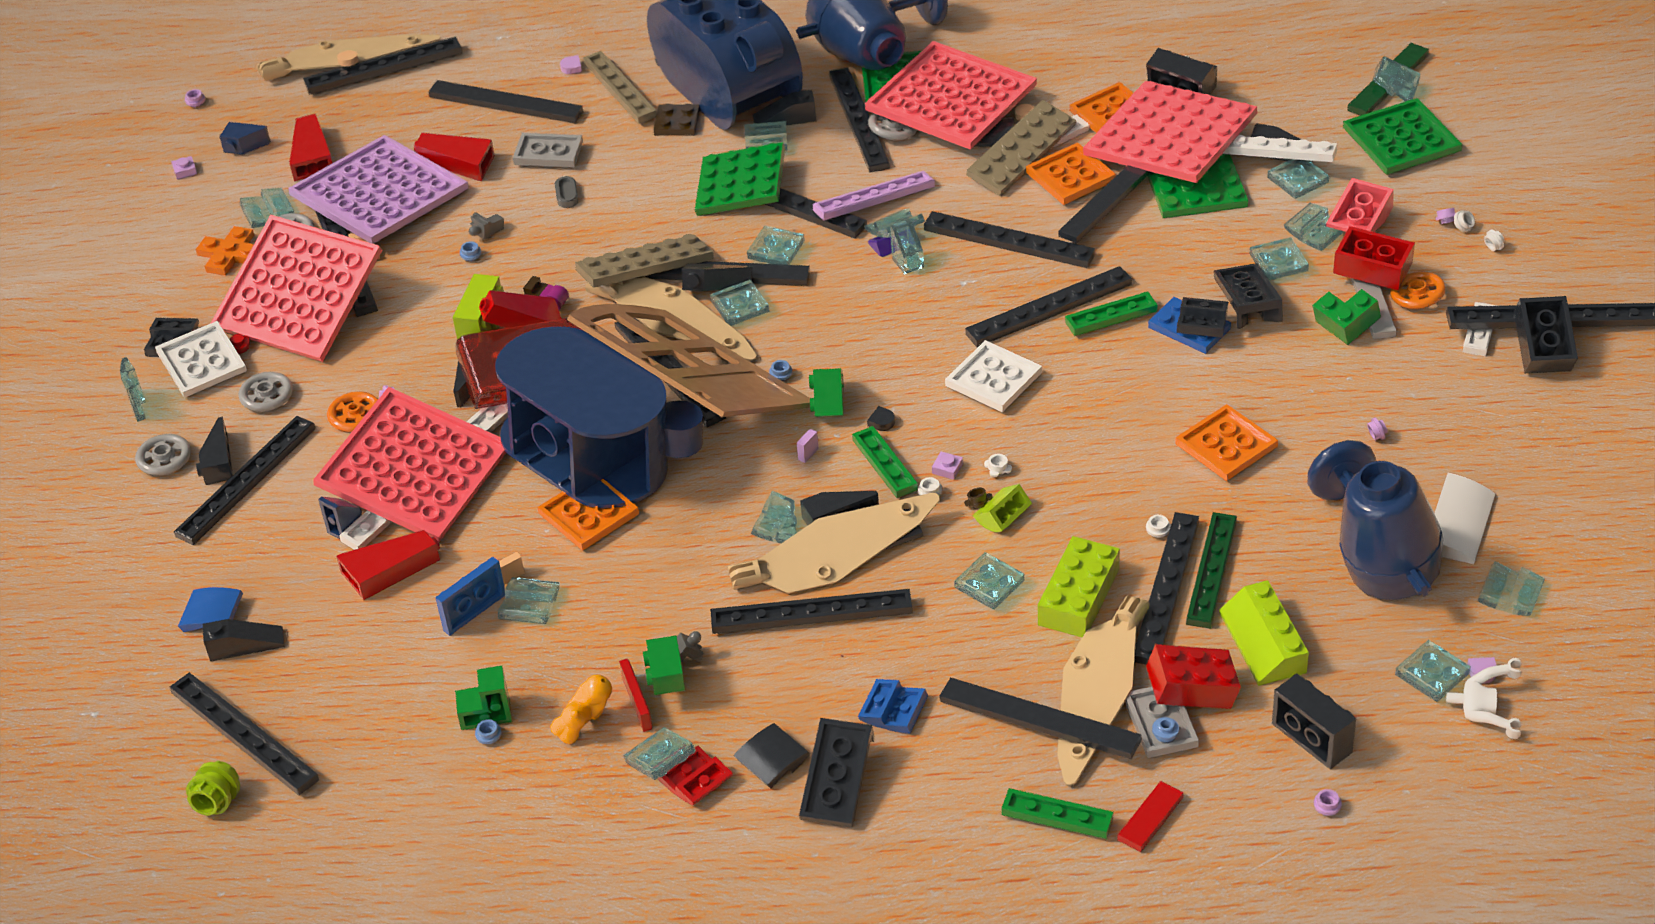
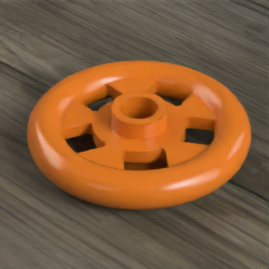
M1412 272L1406 275L1399 290H1390L1392 300L1401 307L1420 309L1437 303L1445 294L1446 286L1443 279L1434 273ZM1404 285H1408V287H1407L1406 290H1405V289H1401V288H1402ZM1436 286V290H1430L1429 287Z
M362 391L343 394L330 404L327 410V419L334 428L344 432H352L378 398ZM363 401H366V402H368L369 404H368L367 406H364V404H362V402H363ZM343 411V416L336 417L337 412ZM347 420L355 421V423H346V422H347Z

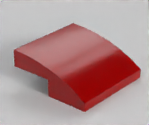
M697 745L659 773L658 780L681 800L693 806L731 778L733 772L716 756L711 758Z

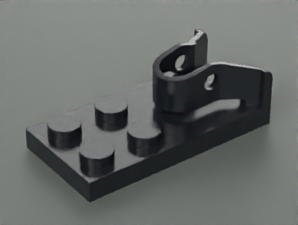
M1257 263L1213 270L1215 281L1236 312L1237 329H1242L1248 325V313L1252 312L1259 313L1264 321L1283 322L1282 298Z
M820 718L799 812L800 820L853 828L870 742H874L875 739L872 725Z

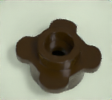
M982 487L974 488L967 493L968 499L965 500L964 504L967 507L973 506L975 509H980L993 496L991 493H986V490Z

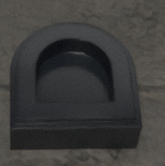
M880 406L876 408L867 420L868 427L874 426L875 429L881 431L889 430L895 424L894 413Z

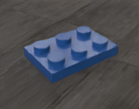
M1173 297L1148 321V328L1204 354L1222 338L1176 333L1182 300ZM1228 320L1225 323L1223 336L1231 329V322Z
M492 556L435 597L443 631L449 636L506 595L500 563L496 558Z

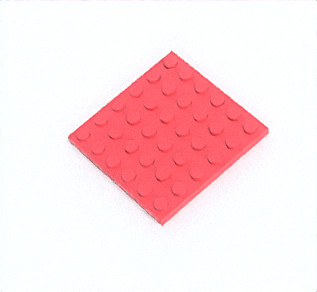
M932 41L865 103V110L971 150L1037 85V78Z
M1145 81L1083 147V154L1197 183L1257 115V106L1157 84L1152 81Z
M270 215L211 323L218 321L226 333L233 335L242 334L249 337V340L323 362L376 264L382 249L375 244Z
M388 387L313 480L314 486L413 532L425 530L430 537L434 536L439 543L504 457L506 451L501 444V437Z

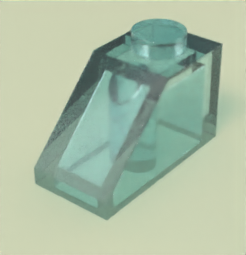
M911 219L891 225L892 260L904 274L923 268V249Z

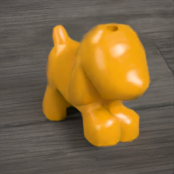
M600 674L590 676L580 685L576 694L562 711V714L552 722L550 726L551 732L565 744L575 743L584 725L591 719H598L603 713L607 699L612 694V685L608 678Z

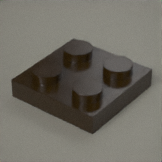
M659 104L653 128L654 136H695L700 112L699 104Z

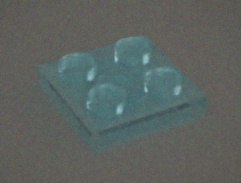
M1291 159L1268 170L1267 173L1268 179L1294 199L1329 183V175L1309 160Z
M764 225L748 249L747 258L769 264L790 265L805 241L804 234Z
M1291 237L1250 247V256L1259 265L1268 280L1307 272L1309 269L1308 262Z
M751 280L710 294L711 302L730 326L770 312L769 304Z
M984 552L954 581V587L995 610L1025 581V574Z
M1427 640L1396 667L1395 675L1438 702L1447 692L1451 691L1470 674L1471 666L1432 641Z
M663 727L624 754L623 757L626 764L656 780L664 776L667 771L677 764L684 762L696 750L692 742Z

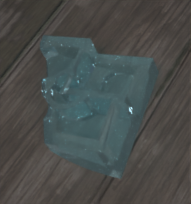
M1383 56L1375 68L1373 80L1378 85L1384 87L1391 96L1398 95L1406 102L1413 99L1421 73Z
M772 490L751 534L777 543H783L795 535L797 518L794 515V500Z

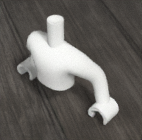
M1512 658L1506 665L1488 667L1467 679L1463 693L1447 692L1446 703L1463 704L1467 720L1490 723L1505 728L1506 735L1509 738L1518 739L1521 731L1512 728L1521 727V721L1517 718L1507 720L1495 715L1497 690L1496 688L1484 687L1482 684L1499 675L1507 674L1512 679L1519 678L1521 671L1513 668H1520L1521 661L1517 658Z

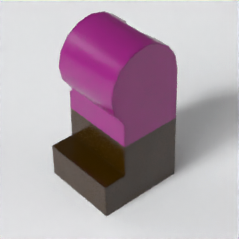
M532 276L523 287L524 294L555 298L559 310L569 298V292L566 288L560 285L553 286L542 283L540 277Z

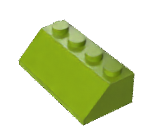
M1268 580L1244 586L1219 610L1220 616L1258 686L1290 678L1296 673L1299 675L1307 673L1309 652Z

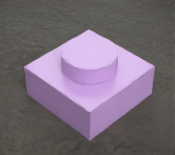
M192 156L171 161L177 179L197 174Z
M941 451L932 465V474L954 480L963 465V457Z

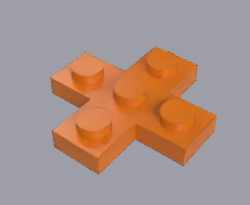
M234 226L225 239L205 236L197 246L196 253L197 256L210 258L205 265L206 273L226 276L235 262L244 264L254 244H250V241L255 236L253 229Z

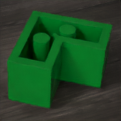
M1363 289L1345 303L1328 291L1312 305L1316 322L1347 345L1381 318L1378 300Z
M841 368L813 369V375H809V388L814 389V398H810V412H815V417L844 416L843 370Z
M677 635L646 640L647 651L642 652L644 665L650 666V668H645L648 686L653 685L654 695L684 691L685 685Z
M502 665L477 669L478 687L455 691L457 716L461 730L477 728V725L483 720H493L497 724L512 722L510 697Z

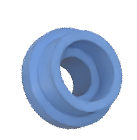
M472 241L464 243L460 249V257L467 261L476 260L482 253L478 244Z
M777 360L772 363L769 373L784 381L791 377L792 367L785 360Z
M1162 717L1153 723L1152 732L1160 742H1171L1179 733V725L1174 719Z
M483 720L477 725L475 730L476 739L482 744H492L501 737V728L493 720Z

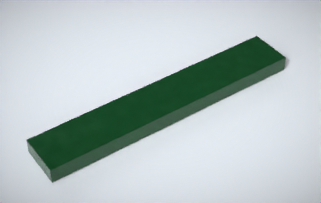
M1410 43L1348 104L1347 111L1360 116L1372 112L1428 56L1429 49Z
M1212 513L1188 609L1186 625L1212 628L1237 523L1236 515Z

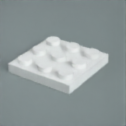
M218 321L155 347L158 356L184 398L247 371L244 362Z
M985 340L945 379V386L1003 412L1042 373V366Z

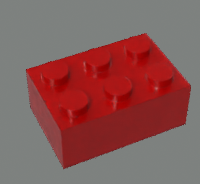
M1349 226L1335 252L1333 274L1399 290L1413 263L1415 242Z
M1155 644L1146 665L1156 702L1160 705L1231 709L1241 689L1229 649Z

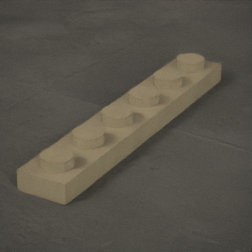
M602 51L583 57L584 64L638 124L656 117L657 113L654 107Z

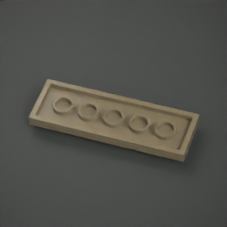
M1042 100L967 169L966 175L998 196H1001L1026 173L1027 165L1040 160L1065 134L1076 126V119Z
M686 234L677 239H665L663 242L655 244L647 243L642 247L626 248L621 252L605 253L603 256L595 258L587 257L582 261L575 262V270L595 288L683 267L687 263L696 264L713 260V251L695 234Z

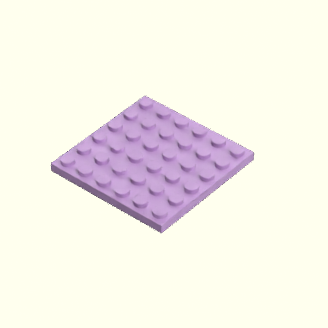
M383 135L288 189L290 196L367 242L374 244L467 190L468 182L388 136Z

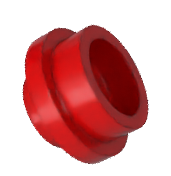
M235 334L229 338L238 354H242L249 349V337Z

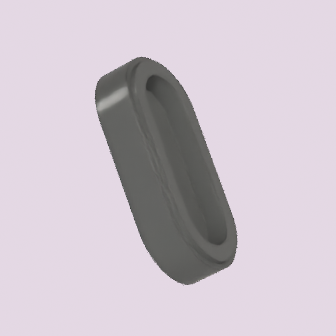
M570 176L558 178L555 181L558 205L562 208L574 207L578 203L575 179Z

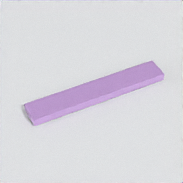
M923 170L814 203L813 211L821 219L827 220L935 187V180Z

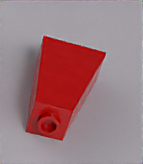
M316 113L299 117L295 120L289 161L294 182L306 179L333 164Z
M421 133L418 140L414 143V152L452 173L477 181L483 180L495 157L492 139Z
M490 290L479 305L483 321L520 333L545 327H564L556 300L552 297Z
M425 530L341 553L336 558L341 574L359 596L366 600L440 561L438 553L440 545L434 536L430 537Z

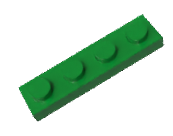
M1147 291L1066 315L1065 323L1072 334L1077 336L1157 312L1158 305Z
M874 426L852 434L855 445L896 498L918 490L916 480Z
M1008 788L1001 808V815L1103 839H1107L1114 817L1113 811Z

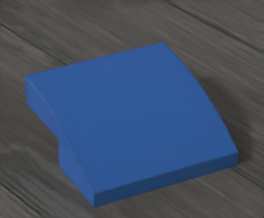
M208 587L193 590L178 627L183 632L203 628V623L233 619L243 592L238 589L224 587Z
M876 679L858 718L860 721L878 728L910 734L928 698L925 688L902 687L899 680Z

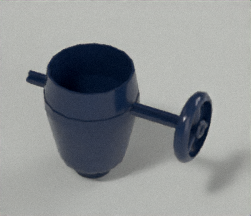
M808 0L805 14L807 25L798 27L796 33L799 39L814 35L820 45L832 55L869 70H882L897 63L904 53L906 42L905 27L895 12L916 6L920 16L926 22L937 25L942 23L947 16L948 0Z
M1345 440L1334 443L1324 449L1313 460L1308 470L1307 484L1312 493L1323 500L1336 501L1344 499L1339 545L1345 566L1354 584L1365 594L1383 600H1400L1416 596L1417 594L1418 596H1427L1428 592L1432 590V583L1440 574L1443 534L1435 513L1416 477L1406 468L1388 461H1376L1372 448L1361 441Z

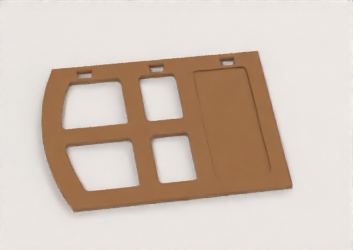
M600 304L580 308L568 316L567 320L721 417L810 408L809 397L666 310L637 305ZM612 318L650 342L626 343L594 322ZM634 318L665 322L691 338V340H668ZM713 352L732 364L709 365L691 353ZM672 355L690 367L669 369L648 356Z

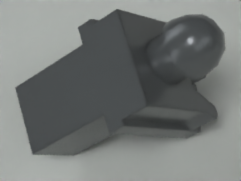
M475 212L471 216L472 222L469 228L471 236L478 235L485 240L491 238L492 234L504 229V218L498 214L485 218Z
M698 631L690 633L689 636L681 632L677 635L681 663L686 657L699 662L702 660L704 652L700 650L702 646L698 644L701 640V634Z

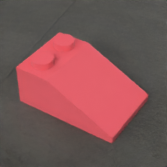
M1351 178L1326 226L1347 232L1349 226L1375 232L1385 223L1393 209V189Z

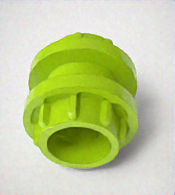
M226 762L204 763L187 784V801L192 809L199 814L206 816L221 814L227 810L231 800L240 791L239 775Z

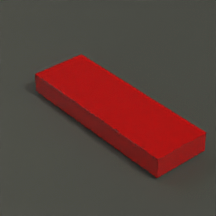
M628 658L620 660L621 676L643 732L652 730L650 711L630 660Z
M1160 781L1118 833L1117 840L1142 852L1182 801L1184 792Z

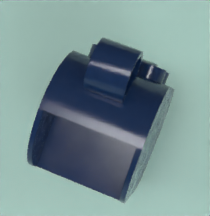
M660 0L650 5L647 12V29L654 55L663 74L692 104H699L700 111L718 128L726 130L734 125L736 115L779 96L784 97L791 92L802 90L803 72L794 40L782 19L763 1Z
M572 327L535 329L511 340L497 356L495 363L496 375L499 381L506 387L508 418L502 425L500 433L501 444L504 450L515 460L581 504L590 507L598 506V508H612V505H614V508L626 506L625 501L601 481L602 479L607 481L632 503L639 502L653 494L663 484L668 471V457H690L698 453L702 448L703 413L696 404L688 401L677 400L667 402L666 389L659 377L584 330Z

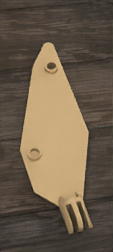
M407 34L331 41L324 40L319 42V44L291 51L286 57H277L260 62L257 65V70L263 79L268 81L284 77L294 70L343 67L339 65L337 56L344 51L357 52V63L433 43L441 40V36Z
M647 277L624 280L595 288L589 283L585 286L587 292L613 299L618 304L666 310L748 361L756 359V353L743 335L680 287ZM637 318L645 326L657 333L680 340H691V338L665 322Z
M928 493L818 518L761 558L728 566L733 589L736 590L764 583L790 594L837 583L920 525L939 502L940 497L937 493Z
M1127 595L1112 620L1085 632L1063 669L1062 711L1105 724H1112L1133 689L1136 628L1150 606L1147 600H1140L1137 597ZM1058 738L1057 756L1063 779L1066 785L1072 786L1077 783L1096 749Z

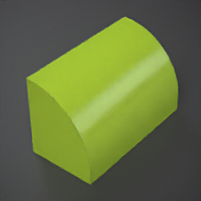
M1016 484L1002 488L991 500L985 503L984 507L980 508L972 516L984 528L992 532H1002L1032 502L1021 485Z

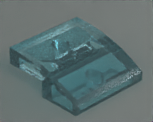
M786 121L744 125L746 148L783 142L785 153H788Z
M282 188L261 189V196L240 198V207L251 228L265 226L270 215L280 216L294 213Z
M1309 203L1284 224V228L1295 238L1320 251L1324 250L1344 232L1327 227L1326 223L1330 217L1328 208Z
M906 208L864 225L865 230L875 236L887 238L923 223L925 220L922 213L912 216L910 209Z
M124 357L121 360L120 375L134 417L139 422L146 419L141 405L146 401L136 371L127 357Z
M1494 561L1477 602L1507 613L1530 616L1545 578L1521 567L1519 572H1516Z
M512 577L505 588V599L498 609V619L546 624L556 602L560 583Z

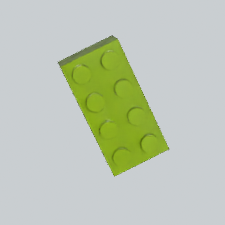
M1072 536L1038 603V626L1082 638L1085 632L1091 629L1119 571L1120 548Z

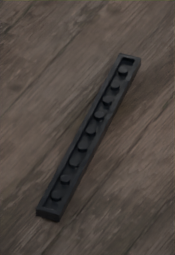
M1655 303L1568 304L1572 327L1655 326ZM1516 305L1449 306L1446 310L1449 329L1516 328L1513 312Z

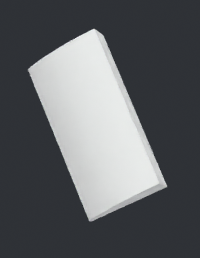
M1452 473L1447 474L1435 510V516L1443 534L1442 557L1474 564L1495 493L1473 480Z

